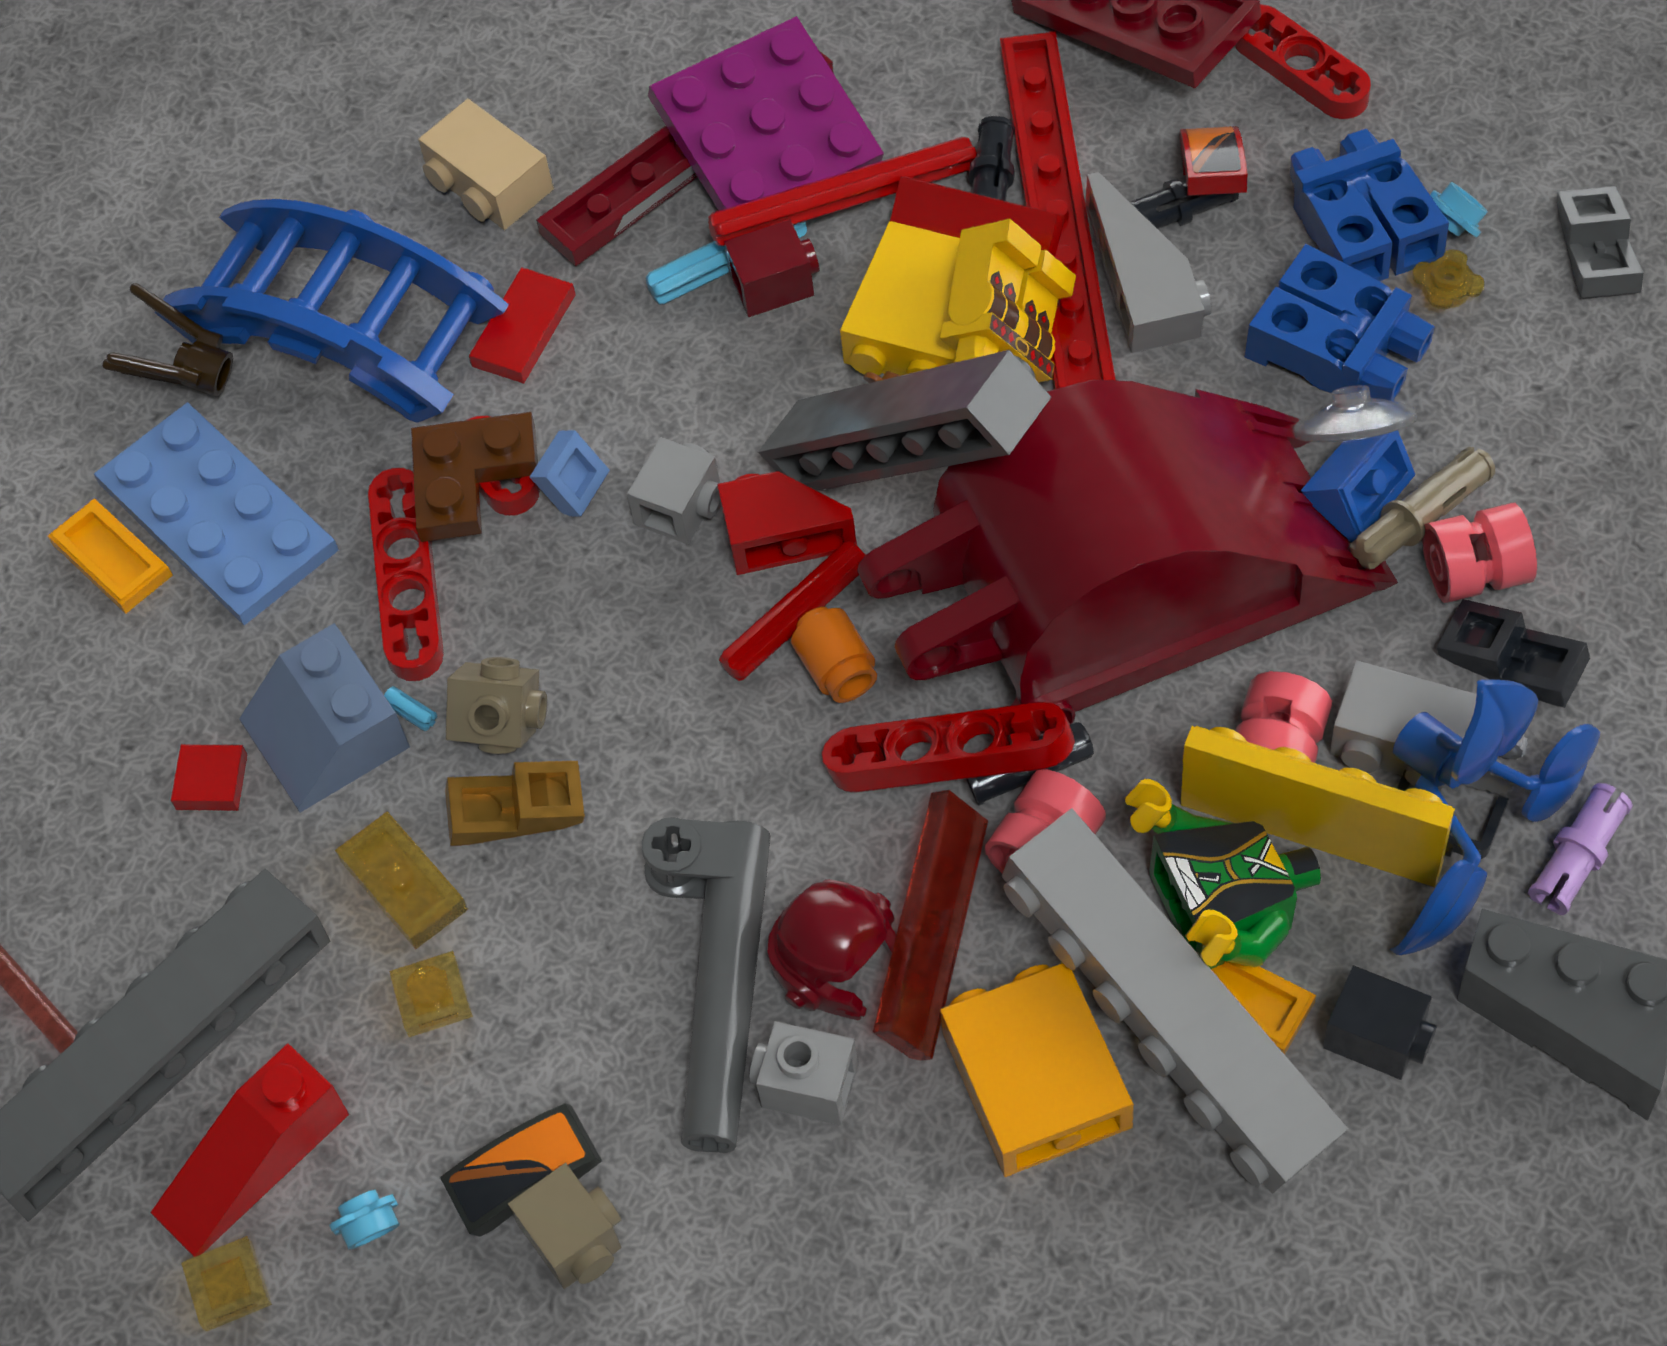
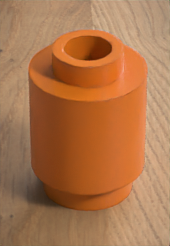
M818 607L807 612L799 619L796 630L791 638V644L823 694L831 695L837 703H845L862 696L875 684L877 680V673L874 669L875 658L843 609Z

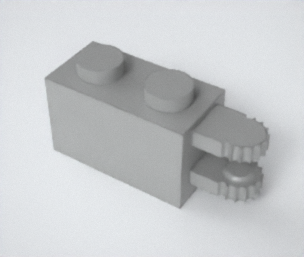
M1356 660L1334 724L1330 754L1341 757L1347 766L1365 772H1374L1382 769L1403 775L1406 769V780L1415 786L1421 774L1393 754L1394 743L1399 733L1414 716L1421 712H1427L1463 738L1474 713L1476 694ZM1523 735L1513 749L1500 757L1509 760L1522 758L1527 749L1528 738H1525ZM1489 771L1477 781L1466 784V786L1483 791L1489 790L1491 793H1498L1499 795L1501 793L1507 794V792L1512 793V790L1515 788L1514 783ZM1446 784L1438 787L1439 790L1444 787L1454 791H1458L1459 788L1458 786L1452 789Z

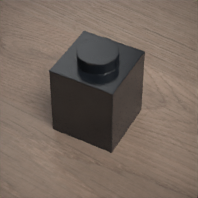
M1353 965L1328 1021L1323 1049L1402 1080L1410 1060L1423 1064L1434 1038L1437 1025L1426 1021L1432 996Z

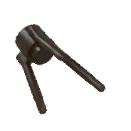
M137 283L132 284L130 292L197 339V341L193 345L183 342L176 353L173 365L110 352L102 362V367L106 370L126 375L184 385L213 396H219L226 386L233 365V353L220 349L223 335L204 329L157 295L152 294Z

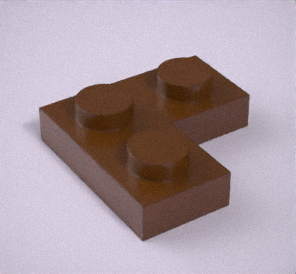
M532 412L411 428L416 529L421 542L482 534L479 483L527 477L532 474L538 464L536 430Z

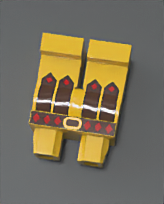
M1011 219L961 230L948 305L949 316L952 321L943 322L940 339L956 351L954 363L1010 350L1033 369L1035 379L1038 382L1052 380L1055 364L1051 361V358L1055 351V339L1051 332L1058 299L1072 296L1076 275L1046 249L1041 250V245Z

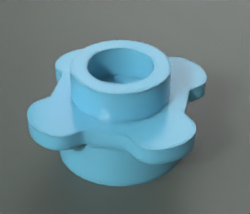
M1450 182L1441 194L1435 190L1432 191L1430 196L1448 220V230L1460 236L1464 230H1467L1475 237L1480 235L1481 231L1478 229V223L1488 211L1474 197L1453 182Z
M371 1190L340 1205L338 1211L341 1218L332 1222L329 1226L335 1235L342 1234L348 1250H352L393 1231L400 1225L392 1209L398 1206V1203L393 1194L379 1198L377 1191Z

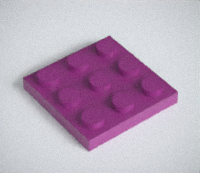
M797 16L649 85L648 98L718 210L882 161L884 155L883 150Z

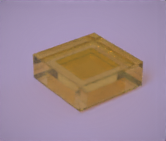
M248 1236L181 1262L199 1324L205 1332L272 1305L253 1243Z

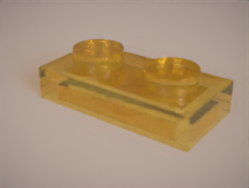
M388 811L335 850L341 863L415 950L468 910L464 898Z

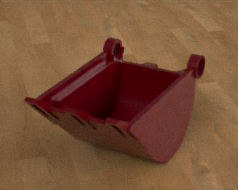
M1089 380L1047 391L1051 396L1050 400L1010 455L948 466L938 482L933 507L934 517L870 551L860 561L857 570L869 596L876 599L889 598L921 590L922 594H927L962 584L968 594L965 598L910 626L897 638L894 648L909 678L928 680L1001 660L1016 689V699L1012 702L1011 706L1050 702L1063 710L1069 724L1074 722L1075 712L1370 595L1372 592L1385 590L1398 583L1385 560L1374 569L1363 568L1359 560L1350 553L1351 544L1348 539L1312 506L1313 504L1305 495L1302 494V488L1311 477L1294 448L1310 443L1313 439L1301 419L1266 406L1195 389L1194 397L1133 381Z

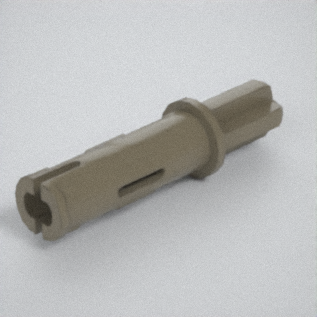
M1467 447L1462 450L1450 463L1422 482L1418 488L1404 499L1392 500L1384 505L1381 511V518L1358 535L1357 539L1350 545V553L1359 560L1363 568L1374 569L1403 545L1414 546L1418 544L1425 535L1424 525L1426 523L1437 521L1440 517L1446 515L1474 490L1493 478L1495 465L1490 455L1479 448L1474 451V447Z

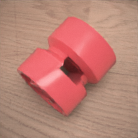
M1516 503L1477 511L1473 522H1469L1463 515L1424 525L1425 535L1422 539L1424 558L1438 597L1443 603L1481 595L1486 583H1489L1495 590H1502L1534 582L1537 574L1534 540L1527 518Z
M1275 671L1261 673L1250 682L1241 712L1243 722L1236 727L1235 731L1241 734L1247 742L1272 750L1279 747L1296 749L1308 756L1311 762L1315 763L1318 754V746L1316 744L1323 738L1331 712L1332 699L1321 686L1303 676Z
M1048 769L1037 770L1014 801L1016 813H1008L1002 819L986 843L985 852L991 863L1003 873L1009 856L1071 808L1095 835L1106 820L1105 810L1100 801L1087 788L1074 779Z

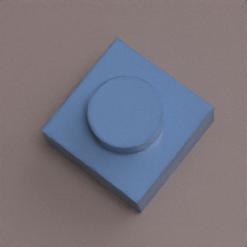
M560 430L530 475V478L561 513L568 516L581 517L610 470L575 430Z

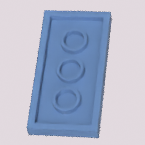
M188 402L94 473L99 485L243 625H246L339 551L335 540Z

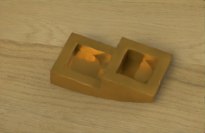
M578 761L514 762L512 775L447 777L445 795L450 846L472 845L561 830L581 824L584 821L585 814Z

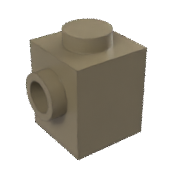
M566 1163L508 1203L518 1226L563 1289L577 1280L580 1284H586L600 1277L612 1265L614 1261L613 1254L621 1249L613 1226L622 1220L615 1207L599 1186L588 1193Z

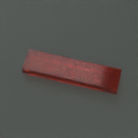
M950 790L932 792L873 1028L874 1034L907 1057L921 1061L933 1060L941 1026L940 1009L945 1008L988 826V820Z

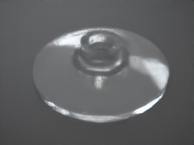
M1348 386L1332 391L1333 403L1304 416L1292 426V431L1296 439L1309 442L1356 440L1406 428L1417 421L1418 414L1415 407L1402 402L1383 398H1371L1369 386Z

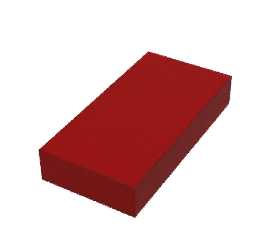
M521 267L503 297V300L509 304L503 314L490 319L469 354L472 367L524 384L576 295L573 283Z

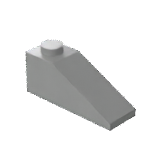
M1099 172L1088 174L1085 207L1131 353L1201 338L1203 317L1211 314L1210 297L1205 281L1203 279L1195 281L1188 258Z

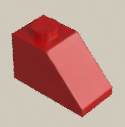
M779 471L761 475L746 474L733 481L717 484L737 575L829 556L847 541L857 545L851 508Z

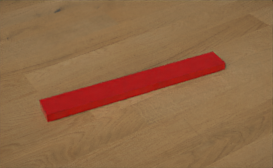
M1056 31L1000 38V50L1011 119L1015 126L1014 138L1025 206L1065 216L1055 258L1076 275L1072 296L1058 299L1051 332L1055 339V351L1051 358V361L1055 364L1052 376L1054 389L1089 380H1116Z

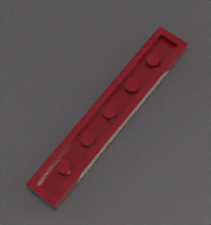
M819 51L834 73L832 60ZM665 125L536 219L539 234L574 266H577L697 178V175Z

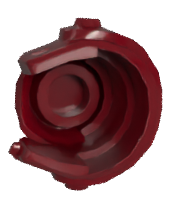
M825 879L805 889L783 910L769 934L767 956L774 976L786 992L785 998L790 1005L796 1009L805 1008L808 1011L818 1009L857 1021L861 1017H865L867 1008L855 993L838 989L828 982L841 983L851 979L874 955L881 944L885 947L898 971L907 967V954L891 926L895 920L894 914L890 909L891 903L884 895L880 893L874 894L863 887L853 886L846 882Z

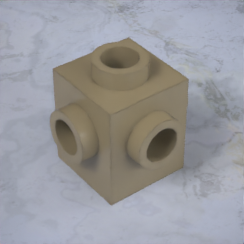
M490 657L483 659L481 663L465 662L447 678L446 740L478 743V748L487 753H511L516 751L517 748H521L536 732V729H542L545 723L547 694L545 691L539 690L538 669L520 668V662L516 659Z

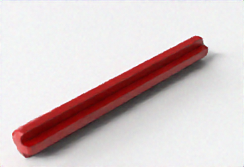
M962 136L713 212L708 217L709 232L715 244L723 247L726 240L789 219L795 225L897 193L900 176L931 183L969 171L970 163L976 158V149L972 146L969 138Z

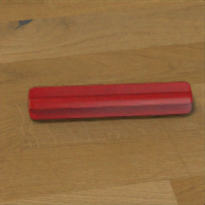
M851 541L844 542L723 651L719 658L722 667L737 681L744 680L793 635L797 622L804 614L815 608L825 607L859 576L857 571L858 564L866 554L855 543Z

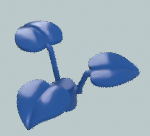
M1478 680L1474 713L1463 738L1429 713L1421 712L1414 716L1401 730L1394 743L1393 754L1421 774L1415 787L1435 794L1442 800L1443 804L1448 805L1438 789L1439 786L1446 784L1453 789L1460 784H1471L1480 779L1487 771L1524 789L1532 790L1523 805L1521 814L1532 822H1539L1549 818L1571 798L1583 778L1588 761L1596 749L1600 739V731L1592 724H1583L1573 728L1551 750L1540 770V774L1529 776L1522 774L1496 760L1498 756H1503L1513 749L1522 738L1535 715L1538 698L1529 688L1514 681ZM1455 814L1450 832L1463 851V860L1457 861L1444 874L1407 935L1399 945L1390 949L1396 955H1407L1424 950L1450 935L1468 916L1484 887L1487 872L1478 867L1481 861V854Z

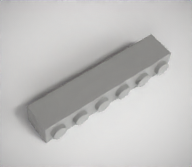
M1073 808L1009 856L1001 877L1007 882L1003 887L1011 903L1024 916L1030 917L1033 914L1051 934L1048 937V942L1058 959L1069 969L1075 970L1079 967L1096 987L1093 990V996L1099 1007L1114 1022L1120 1023L1124 1020L1141 1042L1138 1044V1049L1147 1064L1158 1075L1166 1077L1169 1074L1187 1095L1184 1098V1103L1189 1113L1205 1130L1211 1132L1216 1129L1234 1150L1230 1153L1231 1160L1240 1174L1249 1183L1256 1187L1263 1183L1272 1194L1275 1193L1348 1130L1346 1125L1216 974L1206 965L1197 952Z

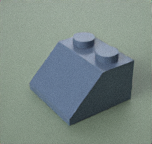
M335 623L280 654L239 718L300 813L410 748L396 712Z

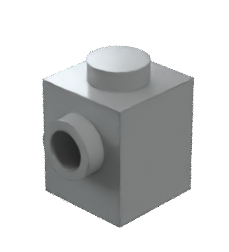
M660 437L627 492L634 525L689 544L703 518H713L721 505L717 485L720 483L715 456L710 455L706 450L693 443L679 444Z
M774 1021L768 1044L758 1043L750 1068V1083L757 1086L762 1108L841 1125L858 1067L854 1038Z

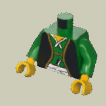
M1152 779L1140 781L1124 800L1127 805L1137 808L1130 816V823L1133 829L1138 833H1146L1152 828L1157 833L1153 837L1149 875L1174 927L1210 969L1224 964L1225 961L1249 967L1263 965L1284 941L1289 930L1292 928L1297 902L1296 891L1319 885L1321 882L1319 863L1312 849L1304 847L1278 855L1263 825L1254 821L1233 823L1193 815L1173 805L1168 791L1160 783Z

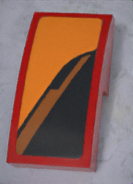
M1237 126L1180 129L1183 175H1186L1188 196L1247 193L1248 173L1241 133Z

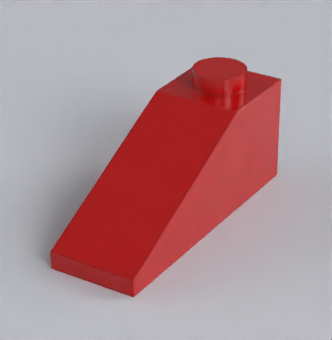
M287 1043L234 1093L150 1213L195 1259L199 1258L350 1115L333 1085Z

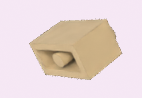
M466 99L418 138L425 160L422 168L427 179L439 191L446 192L450 189L460 196L466 209L479 221L483 222L489 218L503 230H506L554 190L546 155L470 99Z

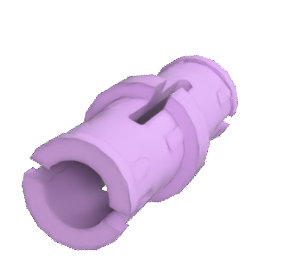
M1597 783L1593 786L1590 796L1571 827L1562 828L1554 839L1553 844L1556 851L1536 882L1529 888L1528 894L1533 901L1541 904L1546 895L1549 896L1557 884L1559 888L1548 904L1547 909L1558 915L1568 913L1572 901L1590 871L1599 870L1607 859L1608 852L1605 847L1625 815L1629 814L1633 806L1627 795L1622 792L1615 803H1611L1606 812H1604L1603 809L1616 788L1604 783Z

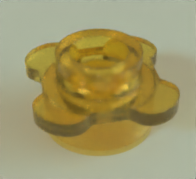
M1448 250L1444 253L1443 257L1431 263L1420 262L1415 265L1412 274L1413 280L1417 284L1423 285V294L1433 307L1438 309L1455 308L1464 304L1469 296L1477 297L1483 292L1484 279L1482 276L1474 274L1467 265L1468 257L1464 252ZM1449 276L1452 277L1453 280L1444 279V277Z

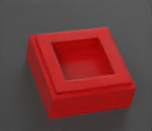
M181 744L171 802L175 809L238 811L248 755L243 745Z

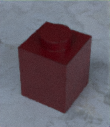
M791 219L724 241L729 274L748 318L814 296L812 274L820 272L818 259L810 239L800 241Z

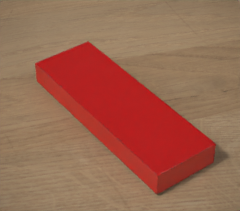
M900 176L890 221L960 238L961 230L1011 219L1041 245V250L1046 249L1055 257L1065 216Z

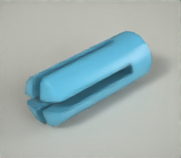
M395 686L390 687L385 692L384 696L396 714L423 731H428L430 726L435 724L436 721L434 720L437 718L435 711Z

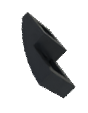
M1462 599L1436 647L1439 656L1457 666L1490 680H1507L1520 683L1533 691L1539 701L1563 708L1566 707L1590 660L1586 642L1526 629L1522 612Z

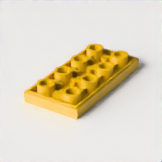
M1191 726L1184 744L1181 806L1234 823L1254 821L1263 825L1268 834L1435 887L1442 868L1455 808H1452V806L1443 804L1442 800L1435 794L1418 788L1402 791L1377 783L1370 774L1356 768L1335 770L1311 762L1304 753L1293 748L1279 747L1272 750L1247 742L1241 734L1225 727H1213L1208 730L1199 726Z

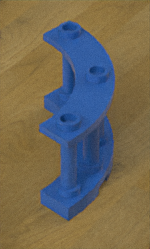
M284 199L252 200L224 209L219 218L237 233L201 287L181 289L166 295L163 299L204 329L223 335L221 344H245L250 336L269 338L267 342L273 350L301 358L313 364H317L321 356L333 360L351 369L349 374L350 382L368 391L405 418L416 423L443 413L454 395L438 382L436 373L468 321L480 324L503 314L509 305L494 293L493 286L483 276L475 272L464 271L433 250L396 231L375 223L363 212L353 209L344 212L323 205ZM294 248H312L328 251L298 298H290L287 301L264 294ZM254 249L262 251V254L242 284L236 283L232 288H229ZM352 258H357L389 271V275L358 323H351L348 326L318 312ZM411 283L449 306L416 361H408L382 345L378 337ZM156 311L154 312L190 342L194 343L197 341V339Z

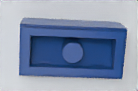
M1395 423L1365 425L1353 429L1301 490L1302 494L1313 504L1312 506L1351 543L1357 539L1358 535L1379 520L1384 505L1395 500L1415 476V471Z

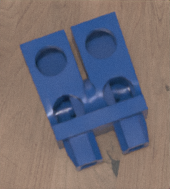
M1363 129L1348 134L1340 142V157L1326 161L1320 150L1314 147L1293 153L1290 164V176L1295 188L1293 208L1300 220H1302L1307 234L1316 242L1320 251L1379 281L1389 278L1390 267L1396 276L1444 259L1449 222L1410 165L1400 158L1401 150L1394 139L1379 143L1368 129Z
M1305 244L1280 279L1279 287L1273 289L1250 322L1244 358L1265 367L1269 362H1273L1304 376L1307 381L1320 390L1338 393L1337 397L1352 404L1355 403L1362 393L1391 405L1405 382L1408 368L1386 358V355L1391 350L1416 363L1420 362L1431 344L1435 326L1419 316L1408 312L1412 294L1397 287L1392 291L1379 280Z

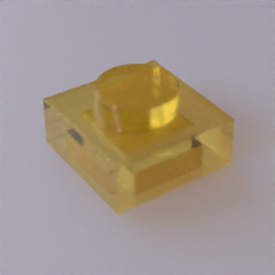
M453 951L389 971L408 1037L473 1017L458 961Z

